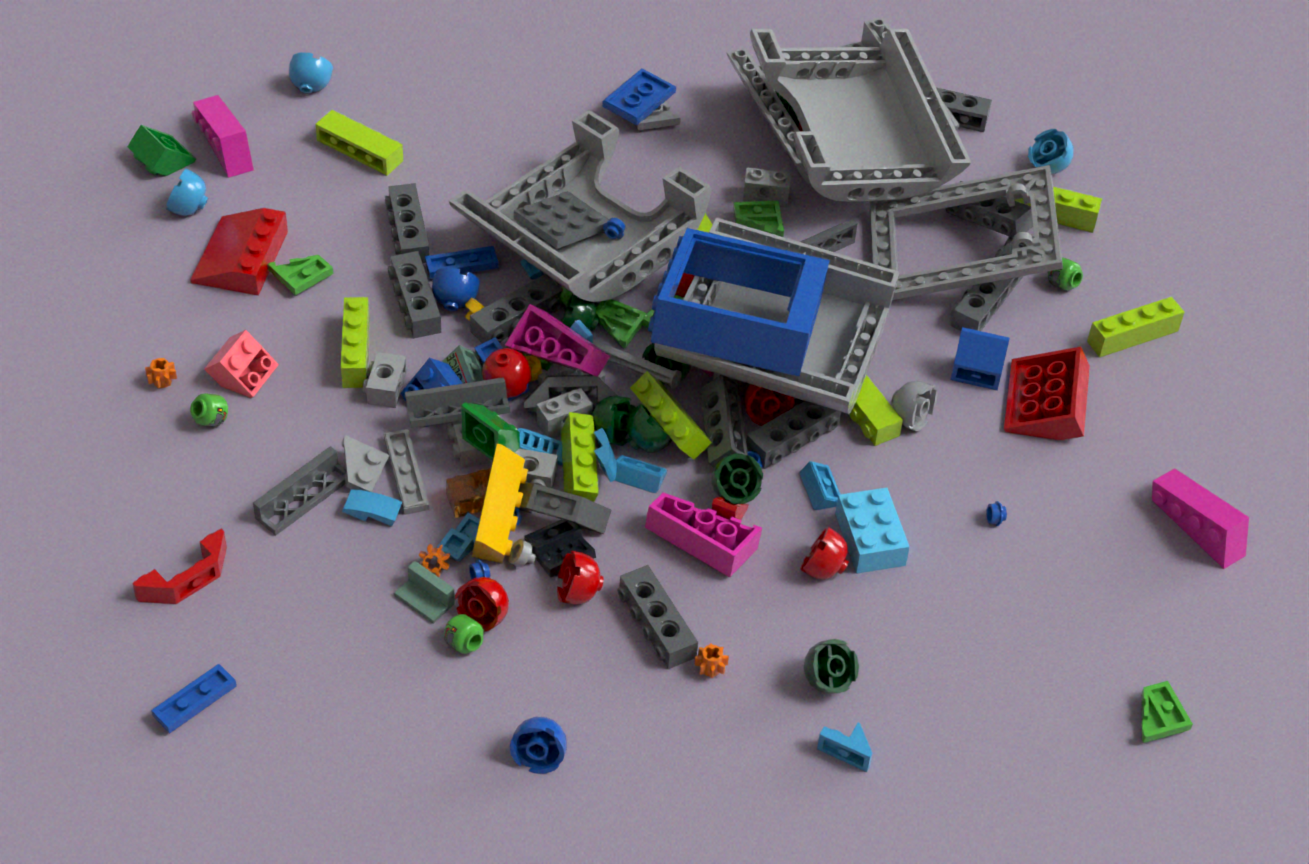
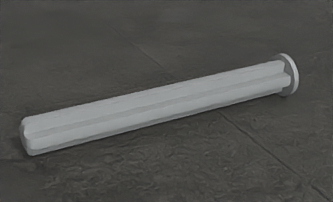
M593 340L595 346L610 355L608 360L640 374L648 371L660 382L668 384L671 389L677 388L681 381L682 373L679 370L672 371Z

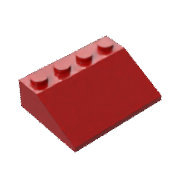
M260 208L222 216L190 279L191 283L259 296L270 272L268 271V263L275 261L288 233L286 212Z
M1081 346L1012 359L1004 423L1005 432L1054 440L1084 437L1090 365Z

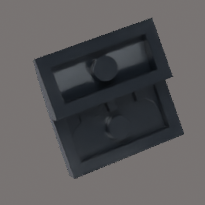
M559 520L524 536L525 541L532 545V553L536 555L537 561L550 577L559 574L565 555L567 553L571 554V551L587 554L593 559L596 558L595 549L583 538L582 530L576 523Z

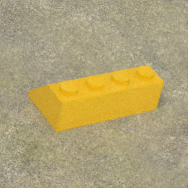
M501 444L496 446L472 557L498 563L503 562L505 555L510 556L513 541L508 540L510 531L515 532L518 519L517 516H513L515 507L520 508L523 493L518 492L520 483L525 484L528 469L523 468L525 459Z

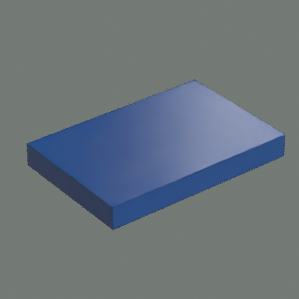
M641 68L602 101V107L638 125L676 93V86Z

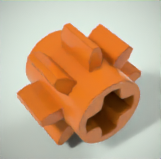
M165 358L154 359L150 367H145L148 384L154 383L157 388L171 386L172 379H177L174 362L169 363Z
M429 544L427 546V553L420 551L419 556L423 558V561L419 564L440 577L441 568L448 570L450 566L445 562L450 557V553L445 554L442 551V544L438 548H433ZM433 556L438 558L435 565L430 563Z
M712 643L704 648L699 647L694 665L700 666V675L704 674L714 678L719 673H725V666L728 665L729 656L723 655L724 647H718Z

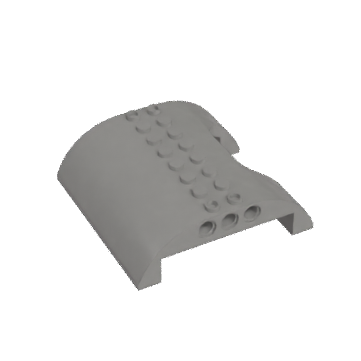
M751 29L750 40L766 80L792 106L803 131L794 133V144L812 187L822 196L832 200L847 202L897 200L914 197L947 183L971 164L969 156L908 29H888L879 47L780 48L772 29Z
M587 110L572 120L576 142L486 201H483L466 189L450 199L449 204L455 211L574 295L587 301H605L630 290L672 259L679 236H684L687 228L698 229L706 213L712 189L710 185L679 166L662 178L665 199L658 207L646 213L633 210L604 191L600 186L602 177L614 154L619 129L594 112ZM568 191L608 219H620L625 224L624 236L621 239H611L606 236L604 231L556 249L514 219V210Z

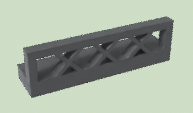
M854 219L844 224L840 223L800 242L836 252L855 243L858 223Z
M504 377L405 392L411 428L461 421V405L465 402L483 405L498 415L511 413Z
M331 446L254 501L255 519L274 535H278L345 485L346 470L338 463L337 451ZM334 471L341 475L337 480H327V476ZM312 487H323V491L318 494H308V490ZM293 501H304L300 508H289V504ZM274 515H284V519L277 525L269 520Z

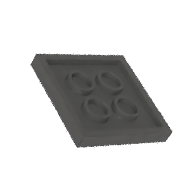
M568 191L514 210V219L556 249L604 232L603 225L609 221L607 217Z

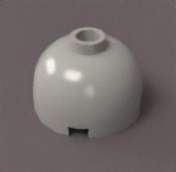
M922 381L907 382L894 392L891 402L894 410L902 418L903 426L917 432L927 425L928 421H925L927 414H933L937 402V390L932 389L935 386Z

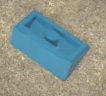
M621 455L616 459L617 472L614 481L657 493L668 470Z
M809 461L800 471V476L813 509L822 510L836 507L838 495L841 494L829 465Z

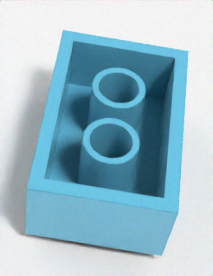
M888 488L838 495L835 515L844 540L847 543L848 552L856 574L906 566L910 546Z

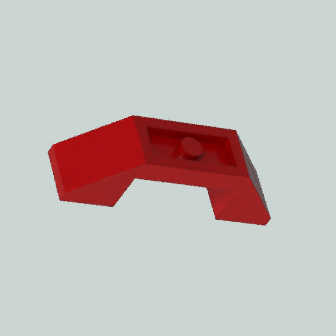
M221 528L199 541L203 560H199L189 569L175 575L168 582L156 569L140 576L132 584L138 602L178 604L221 577L227 550L224 530Z

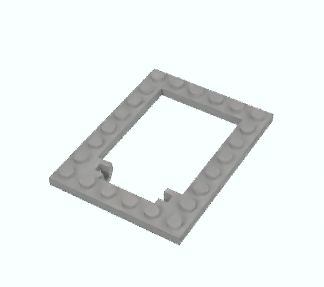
M1050 165L940 186L914 197L870 201L873 264L898 271L896 217L1005 196L1007 197L1009 207L1015 206V199L1023 198L1024 204L1031 203L1035 238L1032 239V236L1027 232H1019L1012 239V254L899 275L892 300L1063 269ZM1026 242L1028 246L1020 248L1019 243Z

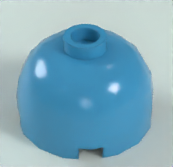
M305 52L296 53L292 56L289 64V77L301 92L312 93L320 91L330 82L333 66L327 59L321 56L320 59L313 58L312 53Z
M1049 129L1037 135L1034 139L1036 142L1033 147L1030 146L1028 149V158L1034 167L1050 165L1051 174H1056L1066 169L1074 155V147L1065 132L1058 131L1057 129Z
M185 169L179 177L182 181H179L177 186H174L166 204V210L180 216L192 215L198 208L203 210L208 201V197L205 196L206 185L203 179L196 173Z

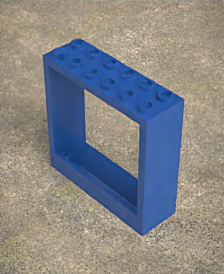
M687 228L684 236H679L677 247L674 248L672 259L669 260L667 271L664 272L662 283L659 284L657 295L654 296L652 310L655 311L648 327V331L652 332L651 342L800 377L821 303L830 260ZM683 273L791 297L787 308L790 313L785 324L674 298Z

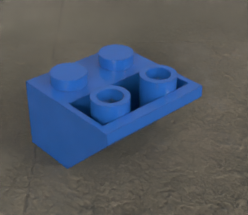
M962 327L950 380L998 391L1010 338Z
M429 358L400 394L406 401L405 392L463 383L449 364Z

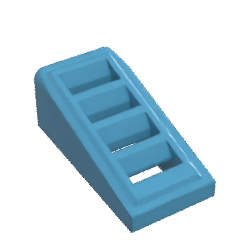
M518 428L520 432V449L552 454L553 449L558 450L557 464L563 465L562 441L527 429Z

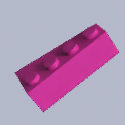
M219 95L194 101L193 120L195 124H199L201 132L204 133L228 178L253 171L246 130Z
M529 304L505 346L520 353L596 377L599 376L610 358V355L549 313Z
M1175 468L1153 480L1152 501L1223 569L1246 556L1249 517Z
M664 492L648 506L645 523L646 529L728 577H731L758 549L762 527L753 525L751 528L741 524L742 520L731 517L729 520L717 516V511L709 508L707 510L695 508L694 503Z

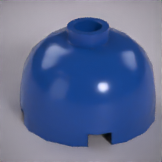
M440 268L436 271V274L434 273L432 282L433 296L449 311L465 308V304L471 297L476 299L480 285L478 277L470 272H467V276L459 274L460 269Z
M536 716L523 721L515 730L510 743V753L516 764L520 767L522 764L526 767H531L529 772L538 774L555 771L563 761L567 750V739L563 729L558 723L547 717Z

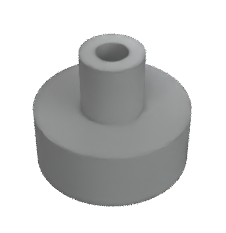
M519 539L513 544L508 560L513 565L523 567L527 562L532 564L536 559V555L531 553L532 545Z

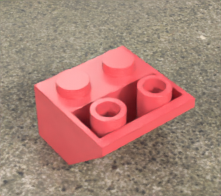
M247 330L231 336L204 370L221 387L252 398L279 364Z

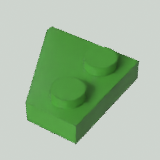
M779 201L734 202L735 223L784 237Z
M320 255L289 259V264L277 266L275 262L268 263V271L294 295L334 274L333 267Z
M609 299L600 302L596 308L595 317L599 318L598 323L620 346L626 349L642 327L643 318L647 313Z
M1168 681L1143 688V743L1191 730L1193 723Z

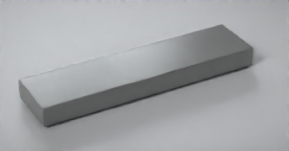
M409 430L384 433V441L400 501H402L401 505L404 515L429 510V502Z

